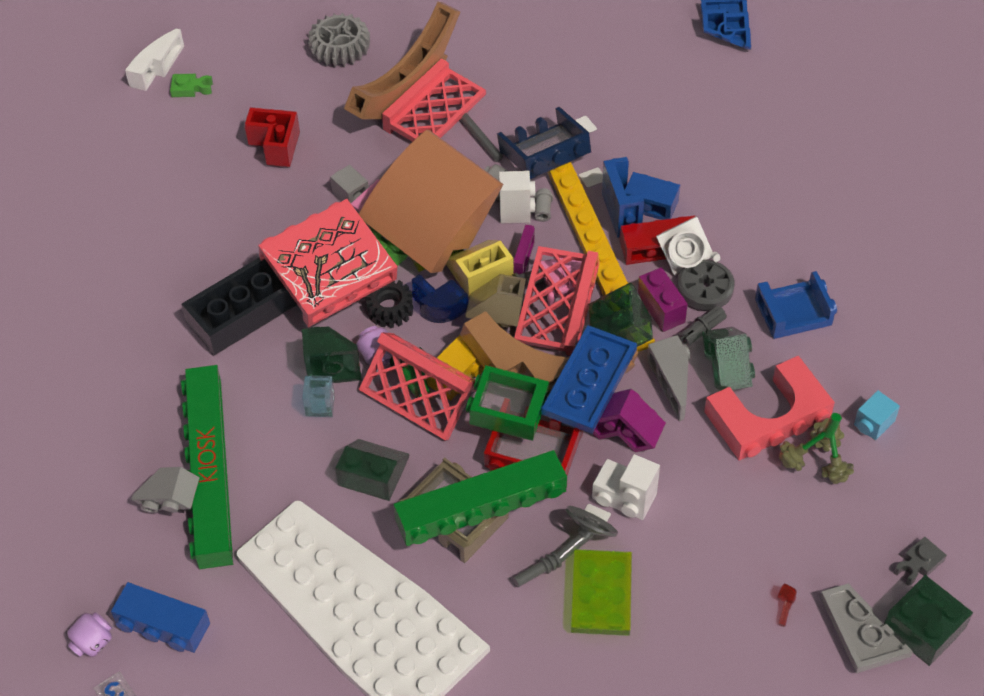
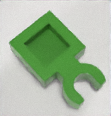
M173 74L170 89L171 96L195 97L196 92L204 95L212 94V76L205 75L197 78L196 74Z

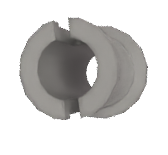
M542 188L537 190L534 196L536 202L535 217L536 220L545 222L551 219L550 211L553 195L549 189Z

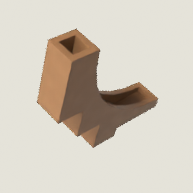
M438 1L424 30L406 55L392 69L375 81L361 86H353L344 109L361 119H382V113L441 58L446 61L448 55L444 52L460 11L444 2Z
M486 311L465 322L460 334L483 368L487 365L549 381L548 395L569 360V357L551 355L516 340L499 327ZM637 350L624 374L634 368V362L639 354Z

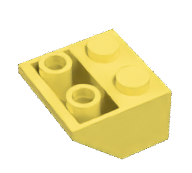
M501 240L484 241L449 257L446 263L468 297H470L472 292L500 274L513 276L514 274L513 257Z

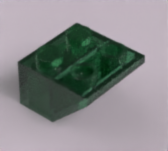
M631 282L588 304L591 327L635 342L637 347L653 339L651 316Z

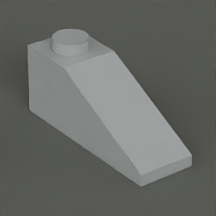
M676 335L648 344L647 361L678 420L682 421L684 420L686 410L690 351L688 346L682 344L680 338Z

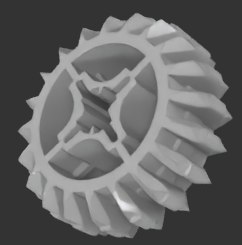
M334 13L331 17L325 15L324 20L317 19V24L312 25L308 35V44L313 57L317 58L319 62H325L326 66L331 63L335 67L338 64H343L345 67L346 63L354 65L355 60H361L362 55H367L370 45V32L365 22H362L360 17L354 18L352 14L345 16L344 13L341 15H335Z

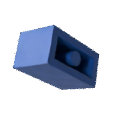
M633 172L625 188L626 196L641 193L644 199L643 215L665 220L672 218L678 204L680 184Z

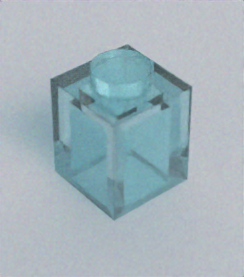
M305 376L302 399L306 416L333 417L335 391L332 376Z

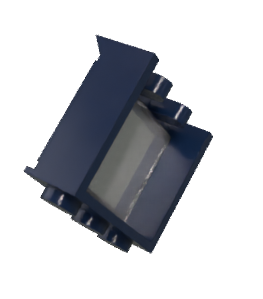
M561 107L555 108L557 125L548 128L547 121L539 117L535 122L537 133L527 137V132L522 126L516 127L515 143L509 140L502 132L497 133L500 153L504 154L521 171H530V179L591 153L589 132Z

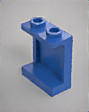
M627 157L603 161L602 196L617 238H620L621 226L642 223L644 199L642 194L626 196L625 193L629 167Z
M817 271L811 272L810 280L776 289H771L768 281L758 283L755 301L773 339L832 326L834 315L837 313V306L834 299H830L827 293L826 282L820 278Z

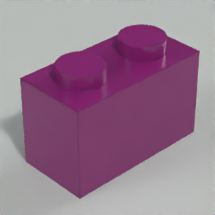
M661 267L639 276L637 296L662 332L684 324L686 322L688 304Z

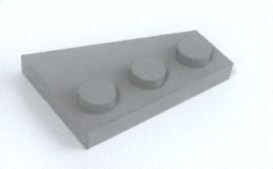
M849 583L821 591L820 598L855 673L912 656L913 651L906 644L903 645L893 635L894 631L887 624L884 625L873 614V609Z

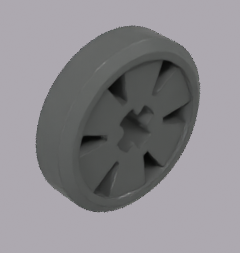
M702 260L695 267L683 268L679 273L677 289L687 304L699 310H712L717 306L723 307L731 300L735 286V280L731 271L723 264L713 260Z

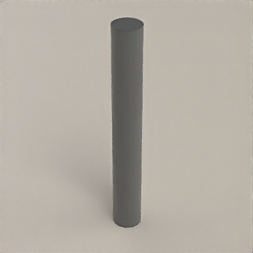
M465 113L460 119L495 162L502 160L503 155L471 117Z

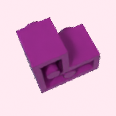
M631 388L613 394L593 434L599 440L619 436L634 452H640L655 448L666 422Z

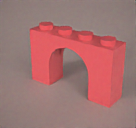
M799 355L775 367L773 382L791 407V410L781 417L768 419L752 414L744 407L730 387L706 397L704 413L738 460L754 457L761 450L769 446H777L793 435H801L808 428L814 426L816 422H823L826 418H830L835 402Z

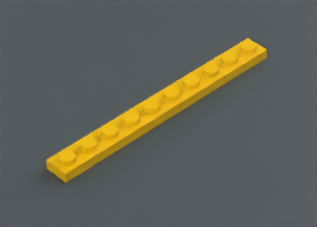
M571 161L548 171L549 178L584 254H587L588 251L598 252L600 265L596 281L622 338L637 343L638 352L648 349V344L655 342L653 335Z

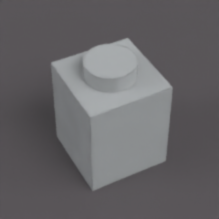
M351 165L337 171L330 177L332 193L341 201L348 199L352 203L369 188L368 181Z

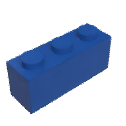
M127 582L111 610L116 626L122 631L128 633L135 631L142 634L149 641L158 642L159 640L168 643L171 648L180 652L187 650L195 653L210 625L205 609Z

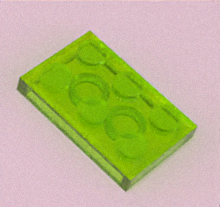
M574 549L571 633L630 636L632 552Z

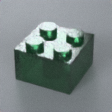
M924 575L888 611L884 625L887 624L894 631L893 635L903 645L906 644L917 657L928 666H931L967 628L973 612L927 575Z

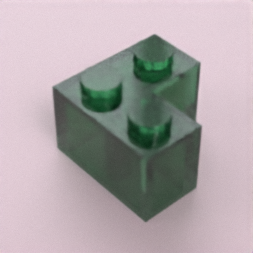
M733 326L702 331L705 357L712 361L715 388L721 391L728 387L732 390L753 387L752 379L755 378V368L749 359V352H752L750 337Z

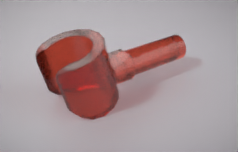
M783 584L777 596L778 599L785 602L778 623L782 627L786 626L789 610L794 604L797 594L796 589L788 584Z

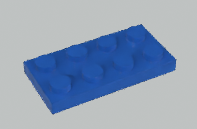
M587 325L541 408L542 415L592 434L637 350V343Z

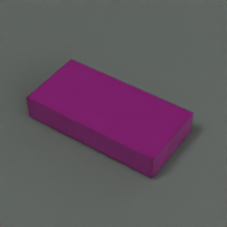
M525 224L513 260V273H518V275L525 273L535 244V228L532 225Z

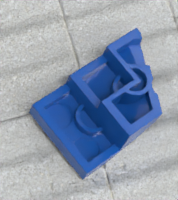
M701 0L703 32L751 50L747 0Z

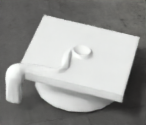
M697 216L656 236L674 276L679 274L683 268L697 266L702 260L710 258L714 262L720 260L718 252H712Z

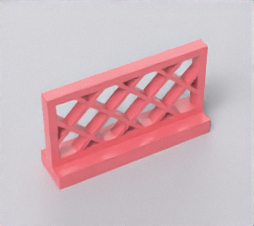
M441 58L382 113L383 130L390 134L395 131L412 142L419 136L418 133H423L425 130H430L441 138L486 95V89L449 69V62ZM451 78L458 85L445 86L444 83ZM462 91H473L476 94L470 97H463ZM459 92L460 97L447 98L446 93ZM443 93V99L430 100L432 94ZM461 104L462 106L460 110L449 111L448 105ZM445 105V111L432 112L431 107ZM428 107L429 113L415 114L417 108ZM447 118L445 124L434 125L433 119ZM430 119L431 125L417 127L418 120ZM413 121L414 127L404 128L400 124Z
M538 246L514 336L516 340L527 345L565 351L566 355L571 356L583 333L600 265L598 252L588 251L587 254ZM542 256H552L557 263L545 269L541 264ZM571 260L581 261L580 268L571 274L565 267V264ZM561 267L567 276L554 283L549 274ZM546 277L551 286L539 292L535 287V283L541 278ZM571 281L575 287L574 292L564 297L559 287ZM555 290L561 299L548 306L543 297ZM540 300L545 309L533 316L529 311V306L535 301ZM565 304L569 313L564 318L558 320L552 311ZM549 313L555 323L542 330L537 320ZM534 323L539 333L532 337L522 336L523 329ZM559 327L563 333L561 343L550 341L546 334Z
M381 332L377 341L380 345L359 390L443 440H449L471 392H476L474 390L475 379L394 333ZM387 351L392 354L395 366L384 369L382 358ZM411 365L414 367L417 378L406 382L402 367ZM397 370L400 384L389 387L386 373ZM380 375L384 389L376 392L370 389L369 386L373 377ZM432 377L436 379L439 391L427 394L424 380ZM418 382L422 396L411 400L407 385ZM402 388L405 402L396 404L393 402L391 391ZM455 390L462 394L457 405L449 407L445 392ZM440 394L444 409L432 412L429 398ZM423 400L427 415L418 417L415 415L412 404ZM446 414L448 424L444 431L437 428L434 416Z

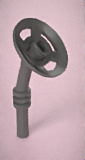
M567 506V514L579 525L577 530L579 534L556 553L552 551L550 555L547 554L544 558H540L539 563L514 576L513 582L517 587H520L543 573L549 574L551 570H556V567H561L563 561L588 542L589 538L593 539L595 534L605 537H616L618 531L611 524L588 511L574 506Z

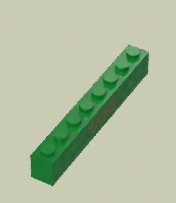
M218 365L185 369L186 380H181L183 396H187V402H182L184 418H188V424L183 425L185 440H189V447H185L186 463H190V470L187 471L199 477L191 509H189V511L193 510V517L188 518L190 535L194 534V542H190L189 547L191 559L197 560L200 570L234 565L221 377Z

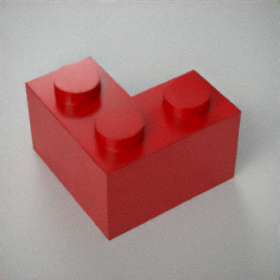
M250 107L245 122L248 145L263 146L267 165L290 167L300 134L297 112Z

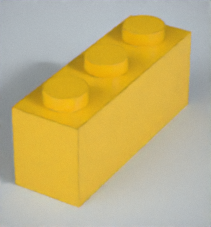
M460 335L437 357L471 378L477 377L484 370ZM432 377L426 379L429 387L439 391L436 379ZM455 390L445 392L447 399L450 401L457 394H460Z

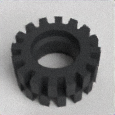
M398 280L397 284L393 281L366 296L368 316L370 320L373 319V323L376 325L380 322V326L385 328L386 324H389V328H394V323H397L399 327L403 325L402 320L407 322L409 316L412 317V292L409 290V286L407 284L403 286V282ZM389 299L400 302L394 307H383L380 305V303Z

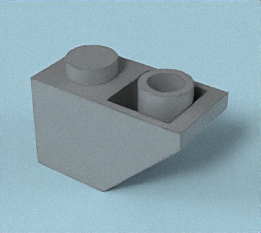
M182 467L159 468L132 495L131 500L142 505L141 509L150 513H157L158 510L176 513L178 509H191L199 477Z

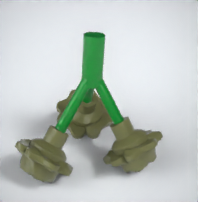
M832 413L830 418H826L823 422H816L813 426L815 430L810 433L812 439L805 444L801 443L795 446L788 441H784L780 446L781 452L779 454V459L783 462V466L801 471L802 467L805 466L803 455L808 452V448L814 444L818 449L823 446V450L825 452L831 450L832 455L830 456L831 463L821 468L822 477L828 478L833 484L846 482L849 475L854 473V465L842 461L841 455L837 451V448L841 446L840 440L844 438V433L840 430L841 415Z

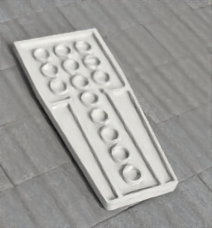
M294 501L237 551L238 560L335 667L366 696H445L490 652V646L429 593L301 501Z

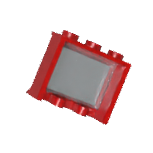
M505 399L500 412L526 418L529 407H526L523 415L510 411V400ZM551 418L550 422L539 421L533 441L492 431L484 451V465L492 471L554 450L568 476L577 447L583 436V430L562 426V422Z

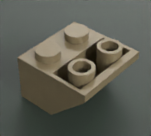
M504 274L496 276L471 293L466 317L473 319L486 311L499 326H518L526 278Z

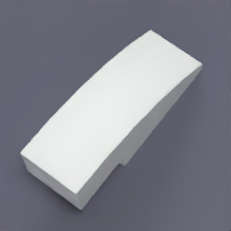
M176 28L161 36L132 60L125 70L129 87L147 91L156 75L166 76L184 47L181 29Z

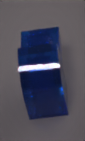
M420 274L412 278V297L420 304V315L425 320L434 323H446L466 313L469 303L468 294L452 279L435 289Z

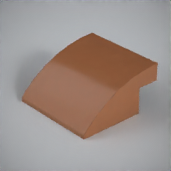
M425 130L400 154L385 172L364 203L359 215L365 223L430 273L442 272L453 250L468 249L504 184L430 130Z

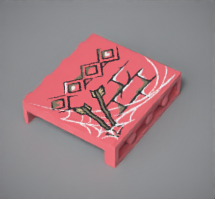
M348 199L331 204L328 209L318 214L310 215L305 221L287 227L284 232L274 237H268L258 245L260 260L266 259L303 312V321L308 328L397 280L398 266Z

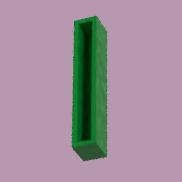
M552 450L394 503L395 521L406 547L413 544H422L430 538L439 535H449L456 529L468 525H478L488 518L494 516L501 517L512 510L530 507L538 501L559 497L567 490V475L555 451Z

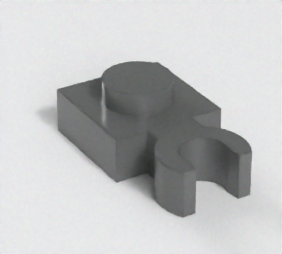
M923 537L905 553L904 559L906 561L898 563L894 574L897 576L902 571L908 572L910 576L905 584L908 586L912 585L916 581L918 572L926 578L945 561L947 555L928 538Z

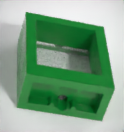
M485 365L482 375L478 374L475 380V396H470L467 403L466 413H470L469 424L533 441L542 415L541 408L548 397L549 381Z

